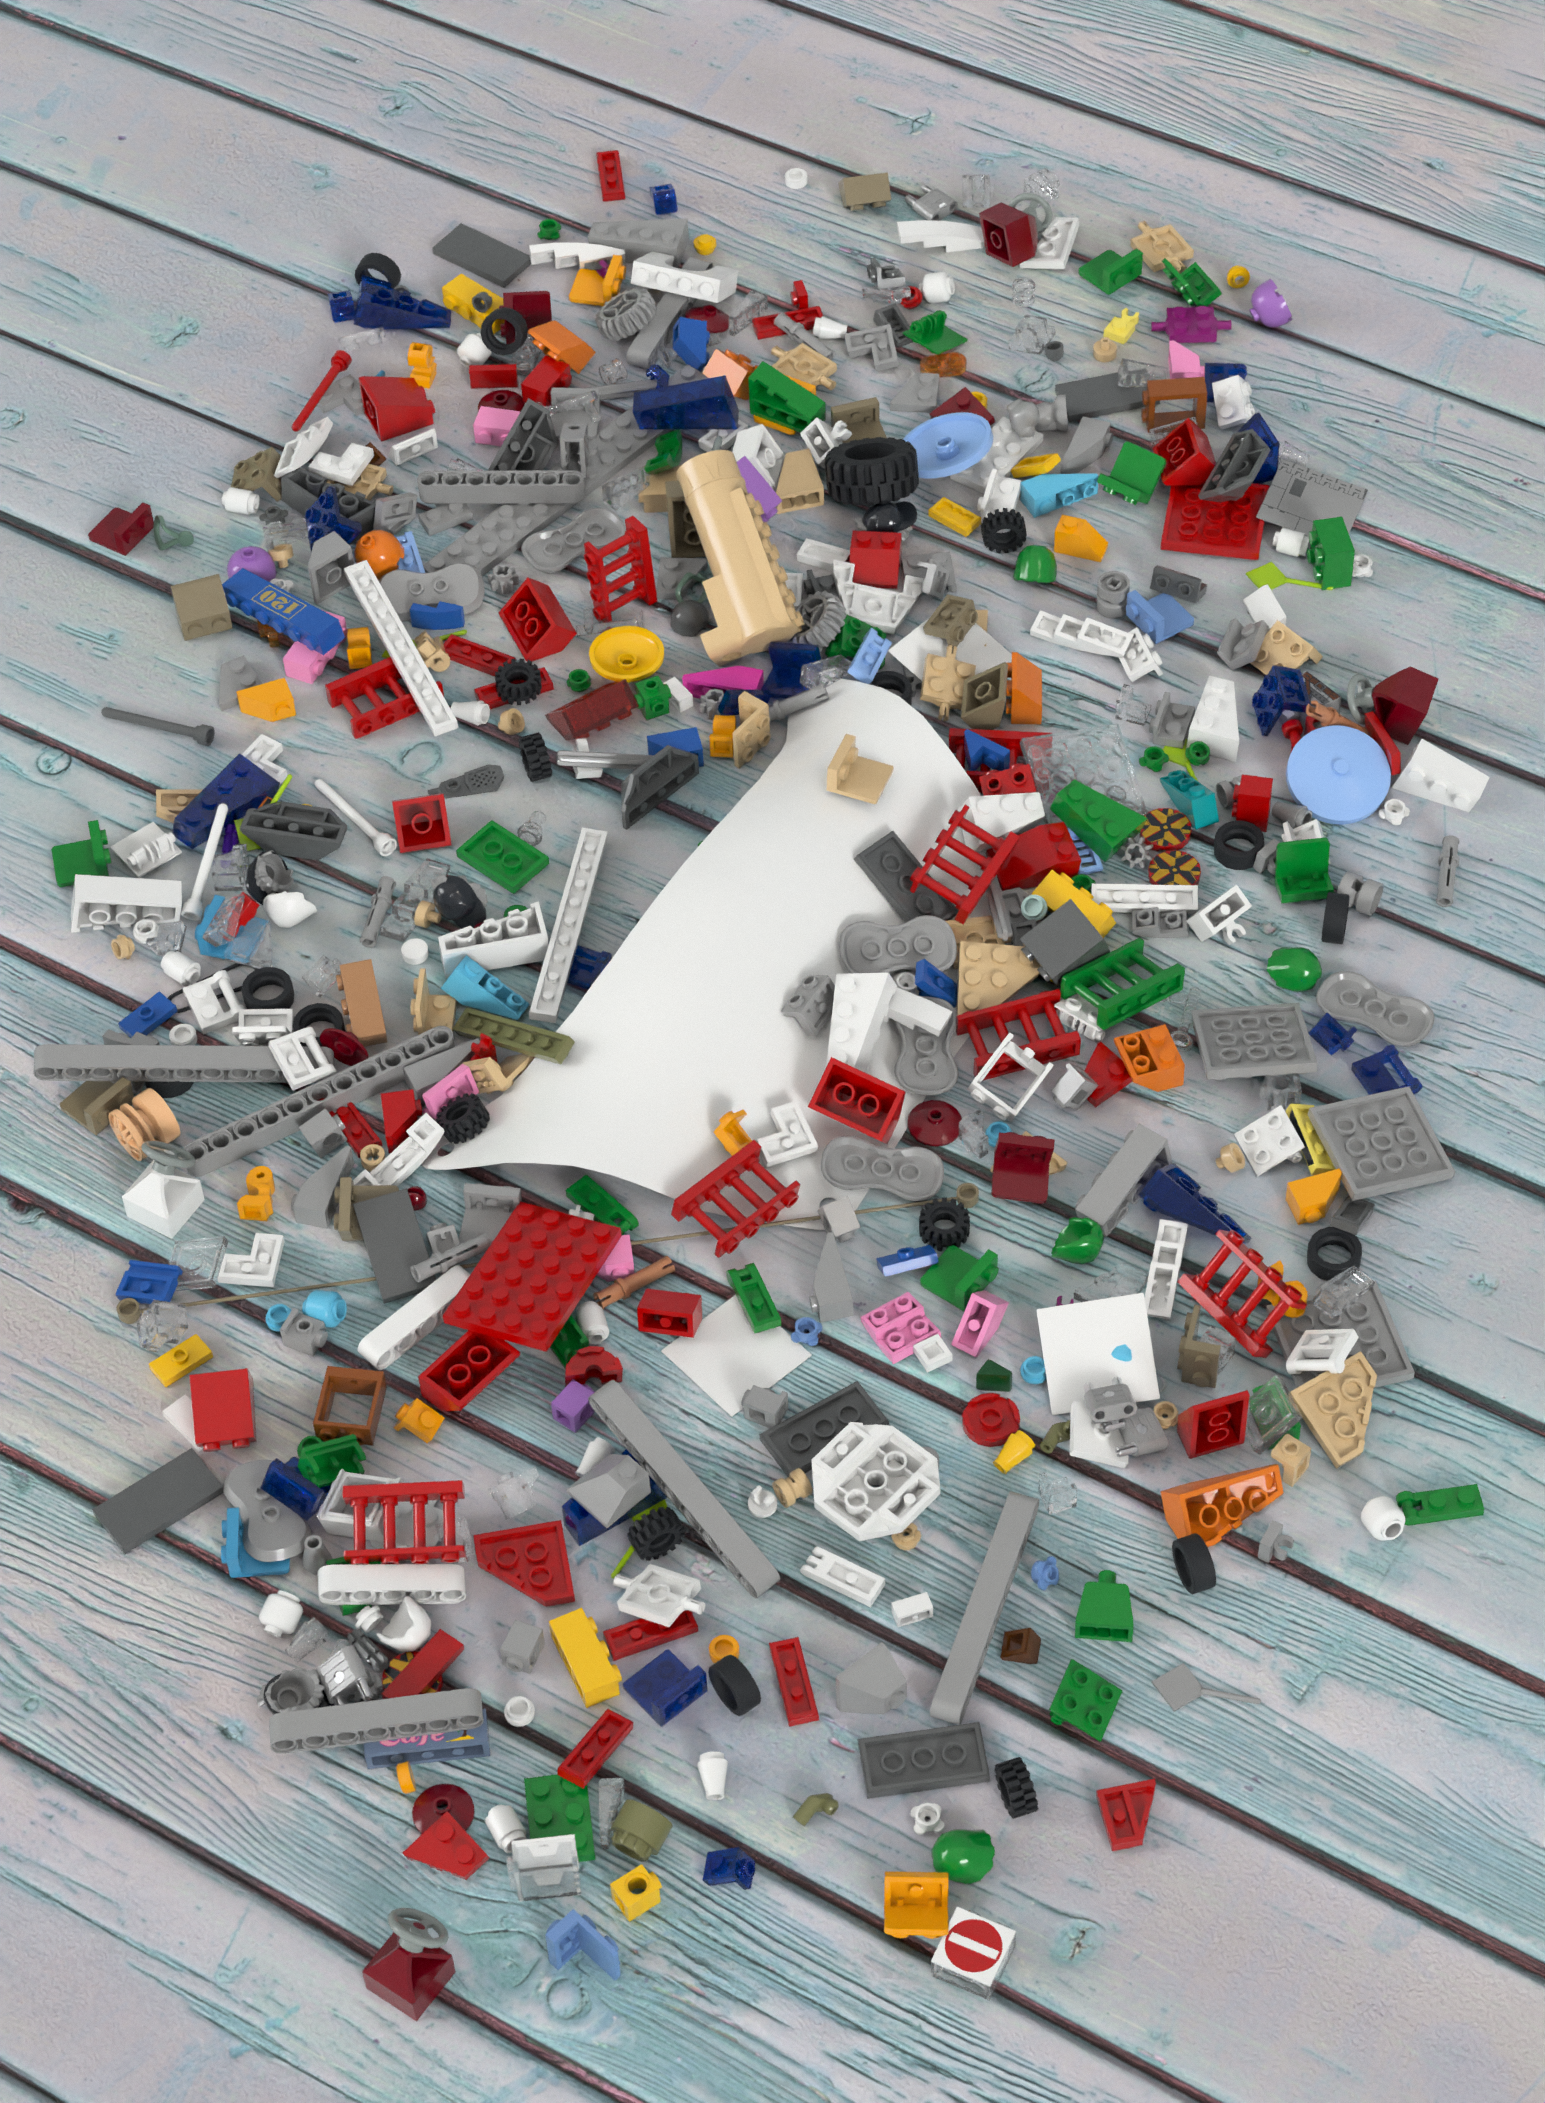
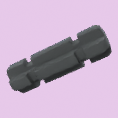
M354 1629L353 1632L348 1633L347 1639L349 1644L357 1649L358 1654L369 1665H372L371 1667L377 1673H382L384 1669L389 1668L388 1658L384 1653L380 1652V1649L368 1637H365V1634L360 1629Z

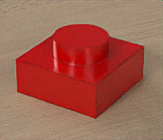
M802 280L794 281L793 292H790L792 305H796L798 310L808 308V293Z

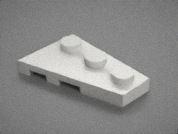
M1056 217L1042 233L1043 238L1037 244L1035 257L1020 263V268L1065 269L1079 228V219Z

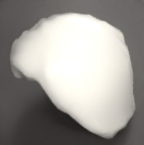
M284 891L282 893H271L263 901L265 913L278 927L290 928L317 912L316 906L304 899L303 893L299 892L287 893Z
M406 1596L399 1610L391 1618L390 1624L382 1630V1634L377 1633V1637L382 1643L400 1652L417 1651L425 1645L430 1637L431 1620L421 1606L412 1598Z

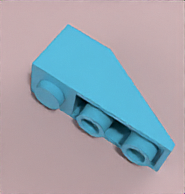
M1097 473L1041 474L1021 482L1020 501L1035 518L1098 494L1097 480L1099 476Z
M467 955L441 987L442 990L462 1005L518 1020L530 1005L519 994H516Z

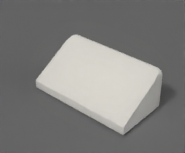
M433 428L392 446L389 458L397 466L438 448L436 430Z
M1268 584L1243 599V603L1253 621L1256 623L1264 620L1269 626L1267 632L1277 620L1286 626V615Z

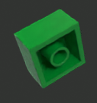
M1343 517L1313 520L1312 531H1309V543L1311 546L1310 549H1307V560L1309 564H1313L1315 581H1319L1322 590H1327L1328 587L1335 589L1351 586L1355 549Z

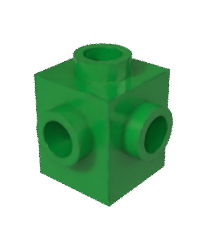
M659 676L635 683L636 694L633 695V700L646 721L670 713L669 698H671V691L667 684H663Z

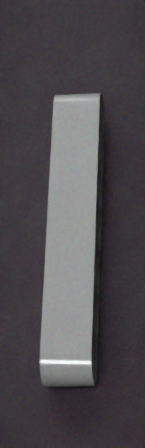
M689 257L681 269L706 271L713 268V263ZM666 292L656 306V314L653 316L652 321H649L648 325L641 329L629 347L627 363L651 370L672 339L674 325L680 317L685 318L686 312L693 307L697 298Z
M574 470L424 471L417 477L420 500L429 504L579 503L586 496L584 476L581 472Z
M464 1688L278 1713L269 1719L270 1748L275 1753L287 1754L474 1729L481 1726L484 1721L481 1693L477 1689Z

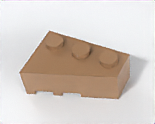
M368 959L339 965L341 974L336 975L338 990H344L345 999L341 1000L343 1015H349L351 1023L346 1024L347 1032L355 1034L364 1047L387 1043L386 1029L372 960Z

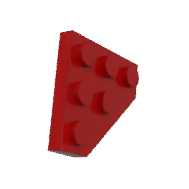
M561 1520L473 1535L478 1567L545 1607L575 1602Z

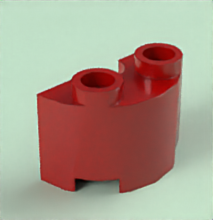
M588 1346L579 1349L577 1354L566 1365L565 1387L572 1380L583 1385L589 1378H597L602 1384H606L610 1380L622 1382L623 1368L619 1358H615L612 1353L605 1351L600 1346Z

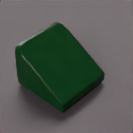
M988 1359L977 1372L976 1389L1010 1392L1012 1389V1372Z

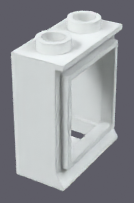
M1009 1032L967 1090L971 1092L970 1095L981 1104L986 1103L992 1107L993 1113L1002 1120L1008 1119L1012 1122L1054 1065L1050 1062L1046 1067L1033 1058L1035 1052L1032 1049L1026 1047L1022 1050L1011 1041L1014 1035ZM1003 1053L1036 1076V1079L1013 1109L980 1085Z
M341 1469L336 1480L333 1481L324 1503L319 1508L317 1518L327 1534L354 1538L353 1515L342 1514L346 1506L343 1499V1486L404 1482L401 1477L391 1479L350 1473ZM376 1503L369 1518L365 1517L366 1540L384 1542V1528L382 1526L383 1506H380V1503ZM395 1506L396 1520L399 1517V1509L397 1506Z

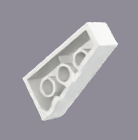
M75 874L71 905V933L80 932V928L93 927V930H103L104 925L120 924V928L131 927L132 924L142 919H151L156 924L179 922L182 907L181 881Z
M539 901L530 904V909L521 912L518 909L510 911L505 918L496 921L494 918L487 919L477 928L468 926L438 937L445 978H449L466 955L488 971L544 961L549 945Z
M889 973L836 974L826 1067L830 1058L833 1057L866 1073L872 1057L873 1045L875 1041H878L881 1023L889 1010V1001L897 988Z

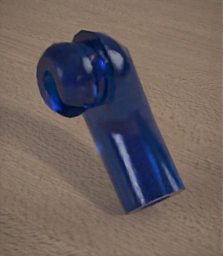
M650 365L646 370L647 378L651 376L650 380L657 379L656 391L660 394L666 393L670 378L669 374L659 365Z

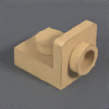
M1285 1434L1271 1451V1457L1282 1463V1468H1284L1282 1481L1293 1487L1309 1468L1311 1448L1293 1436Z

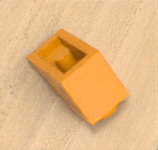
M1062 514L1055 529L1054 552L1102 562L1108 548V542L1085 519Z
M285 677L236 691L239 708L242 713L270 722L296 715L293 696Z
M1340 1169L1287 1183L1286 1201L1298 1225L1314 1223L1325 1218L1340 1190L1342 1174Z

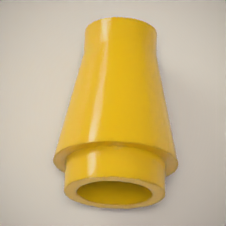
M1020 1430L1015 1434L1011 1433L998 1457L993 1461L994 1466L1000 1472L1007 1474L1010 1469L1033 1454L1032 1449L1035 1447V1443L1027 1434Z

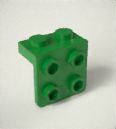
M1136 248L1121 257L1113 250H1107L1078 269V274L1107 295H1110L1142 274L1143 252Z
M1166 258L1162 260L1165 266L1163 272L1170 281L1173 280L1170 283L1178 293L1184 294L1183 298L1190 307L1193 305L1196 307H1207L1222 295L1220 289L1196 262L1179 274Z
M1125 442L1110 475L1100 473L1097 483L1104 485L1102 490L1116 496L1117 492L1123 494V500L1136 505L1137 502L1148 504L1166 465V459L1131 442Z
M847 615L843 620L845 622L844 626L840 627L841 633H838L834 637L835 640H832L829 646L826 647V667L836 670L847 656L854 658L863 642L865 634L872 626ZM872 627L878 632V636L883 639L886 638L885 632L877 627ZM885 657L879 667V670H881L885 666Z
M98 820L88 822L91 839L57 845L51 849L56 882L59 887L74 885L75 874L109 876L107 864H111L112 861L109 848L104 849V845H108L106 830H100Z
M1328 838L1305 839L1277 844L1275 886L1281 904L1325 899L1328 892L1334 893V888L1328 874L1330 850Z
M949 1246L938 1258V1263L933 1264L921 1277L920 1284L923 1288L965 1312L972 1293L984 1290L996 1278L999 1272L998 1254L988 1249L978 1260L956 1246Z

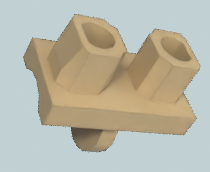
M425 630L414 639V642L417 644L416 648L427 668L431 667L434 671L442 672L449 667L450 657L445 652L443 641L439 636L433 639Z

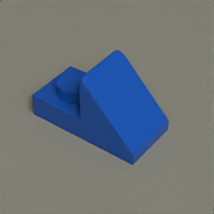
M968 729L964 731V752L969 771H976L982 763L991 769L999 771L1009 769V749Z
M926 959L916 962L915 985H917V990L919 991L918 996L940 998L950 1003L953 1008L957 1007V983Z

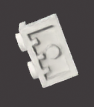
M992 468L990 476H986L984 481V497L980 496L977 505V511H980L981 518H988L987 514L989 512L995 514L994 510L999 509V512H1003V508H1007L1008 512L1011 509L1015 510L1022 480L998 476V470Z
M1138 627L1128 632L1133 635V639L1124 657H1119L1127 676L1132 682L1152 670H1155L1158 676L1163 674L1160 668L1163 661L1156 650L1154 652L1151 650L1154 647V643L1147 633L1143 635Z

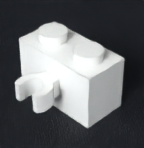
M816 418L800 433L816 462L824 469V460L827 453L833 447H838L839 444H842V441L849 439L852 435V432L846 429L848 425L842 420L838 421L834 427H831L819 418Z
M1235 885L1186 921L1201 942L1222 929L1225 942L1231 945L1236 941L1232 936V931L1236 932L1239 938L1246 934L1245 929L1233 920L1251 908L1252 905L1240 888Z

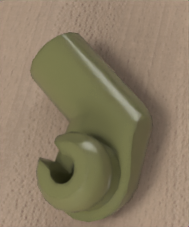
M1070 1420L1053 1424L1040 1444L1041 1450L1045 1453H1052L1058 1443L1070 1440Z
M828 1793L811 1795L796 1811L793 1818L805 1827L816 1812L824 1811L827 1815H833L839 1807L838 1801L833 1799V1795Z

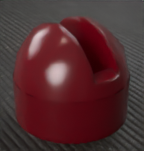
M412 1186L407 1189L414 1211L423 1209L427 1204V1196L422 1187Z

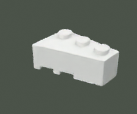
M1209 676L1189 728L1187 748H1189L1190 744L1201 741L1209 747L1210 756L1236 762L1239 733L1233 681Z
M1421 739L1401 767V772L1397 775L1391 788L1470 812L1480 799L1490 777Z
M1039 792L968 797L957 809L960 812L964 805L969 806L970 808L965 819L998 839L1001 837L1006 839L1010 831L1020 835L1033 829L1045 817ZM962 829L966 846L976 852L992 848Z

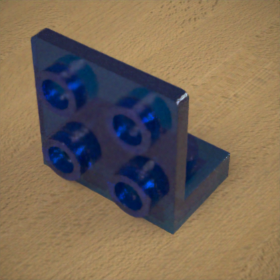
M329 486L319 496L317 501L306 510L305 521L311 551L315 541L333 531L348 544L362 531L361 523L340 516L336 488L333 486Z
M784 642L770 643L768 650L773 668L760 690L761 697L787 699L813 688L823 671L819 646Z
M1275 665L1272 666L1268 675H1265L1260 688L1252 697V706L1257 716V724L1260 727L1262 736L1268 737L1284 710L1306 713L1307 705H1311L1301 670Z
M292 1457L286 1463L276 1458L270 1463L260 1488L308 1521L319 1511L320 1506L324 1503L331 1489V1485L319 1488L303 1477L297 1467L299 1459L296 1457Z
M668 1649L623 1683V1689L660 1727L664 1726L708 1691L706 1672L699 1665L690 1671Z

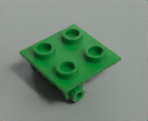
M941 310L913 321L910 329L903 332L913 342L924 346L931 353L937 355L968 341L967 338L945 326L947 314Z
M1071 1659L1050 1705V1720L1056 1725H1061L1062 1722L1067 1721L1100 1742L1123 1690Z

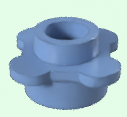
M810 1317L796 1320L795 1332L791 1334V1340L794 1343H807L809 1346L817 1345L819 1342L818 1334L823 1330L822 1324Z
M1048 1556L1046 1561L1038 1560L1032 1566L1031 1577L1040 1590H1046L1049 1585H1057L1059 1581L1057 1561L1053 1556Z

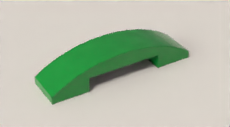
M680 429L657 437L654 445L658 454L657 457L647 461L644 468L647 474L654 475L679 465L682 458V435Z

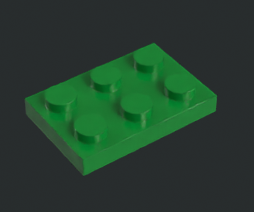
M493 820L456 850L459 859L513 894L549 865V857Z
M557 1774L525 1778L530 1839L575 1834L578 1861L596 1860L588 1786L586 1785L583 1789Z

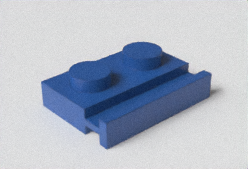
M130 1260L129 1270L125 1271L115 1295L120 1301L126 1298H133L138 1303L168 1307L178 1285L177 1278L183 1273L181 1268L176 1265Z

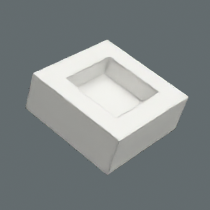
M939 1334L913 1345V1352L927 1373L952 1361V1353Z

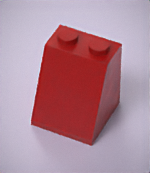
M359 377L363 412L381 442L434 424L433 414H435L433 402L427 400L423 386H418L414 378Z
M248 1368L189 1375L195 1444L197 1447H202L204 1452L221 1450L222 1445L232 1444V1448H246L250 1446V1442H257L253 1377Z

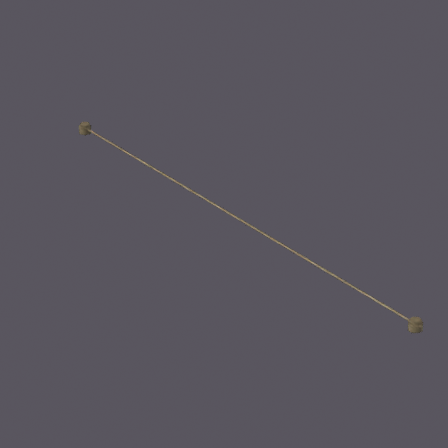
M963 1183L957 1188L956 1197L947 1198V1202H950L953 1198L958 1203L964 1204V1208H972L979 1201V1189L972 1183ZM933 1200L862 1209L854 1212L855 1214L921 1206L928 1202L933 1204ZM820 1216L764 1223L760 1228L820 1220ZM735 1227L725 1228L723 1230L725 1232H729ZM708 1231L637 1240L631 1241V1245L711 1234ZM478 1263L464 1264L460 1266L464 1269L476 1267ZM369 1277L140 1309L139 1303L135 1299L126 1298L118 1303L116 1309L118 1317L122 1322L133 1324L139 1319L141 1313L370 1282L376 1281V1278Z

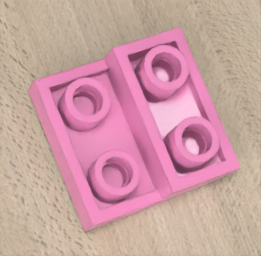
M909 1292L860 1317L869 1335L892 1364L914 1354L913 1345L936 1334H939L941 1337L940 1330L925 1316L923 1306Z

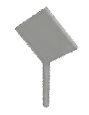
M1184 1663L1152 1681L1154 1687L1174 1712L1204 1694L1253 1704L1261 1703L1259 1698L1203 1688Z

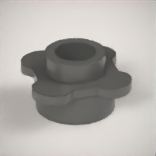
M273 506L267 508L266 513L261 514L259 518L260 521L266 522L267 527L277 528L285 523L284 517L288 516V511L280 510L279 507Z

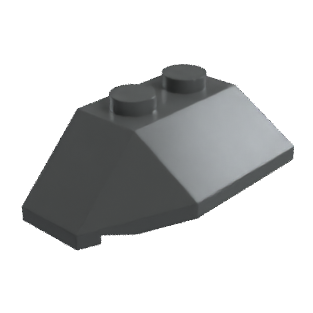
M528 398L488 471L544 470L558 445L550 411Z
M1253 429L1232 435L1198 495L1200 500L1214 502L1236 501L1244 495L1270 452V448Z
M667 745L634 770L622 782L621 813L623 828L626 830L697 776L699 774L698 756Z
M283 801L264 805L258 809H248L240 826V832L265 851L273 850L278 855L316 861L340 848L347 831V825L331 809Z

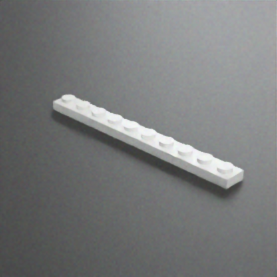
M367 560L345 567L344 573L434 736L459 728L457 719Z
M582 827L529 1011V1019L550 1023H556L607 842V831Z

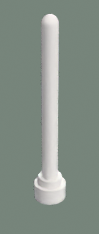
M322 779L315 781V787L373 840L374 848L382 856H388L394 852L397 841L390 834L380 833L325 781Z
M224 803L220 804L217 808L191 898L187 899L181 910V915L189 920H201L204 911L201 899L228 811V806Z

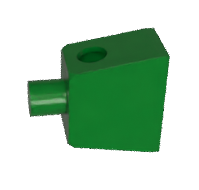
M1103 1570L1098 1574V1582L1088 1581L1085 1583L1076 1616L1075 1638L1132 1642L1134 1622L1129 1587L1126 1584L1116 1583L1117 1575L1115 1572Z

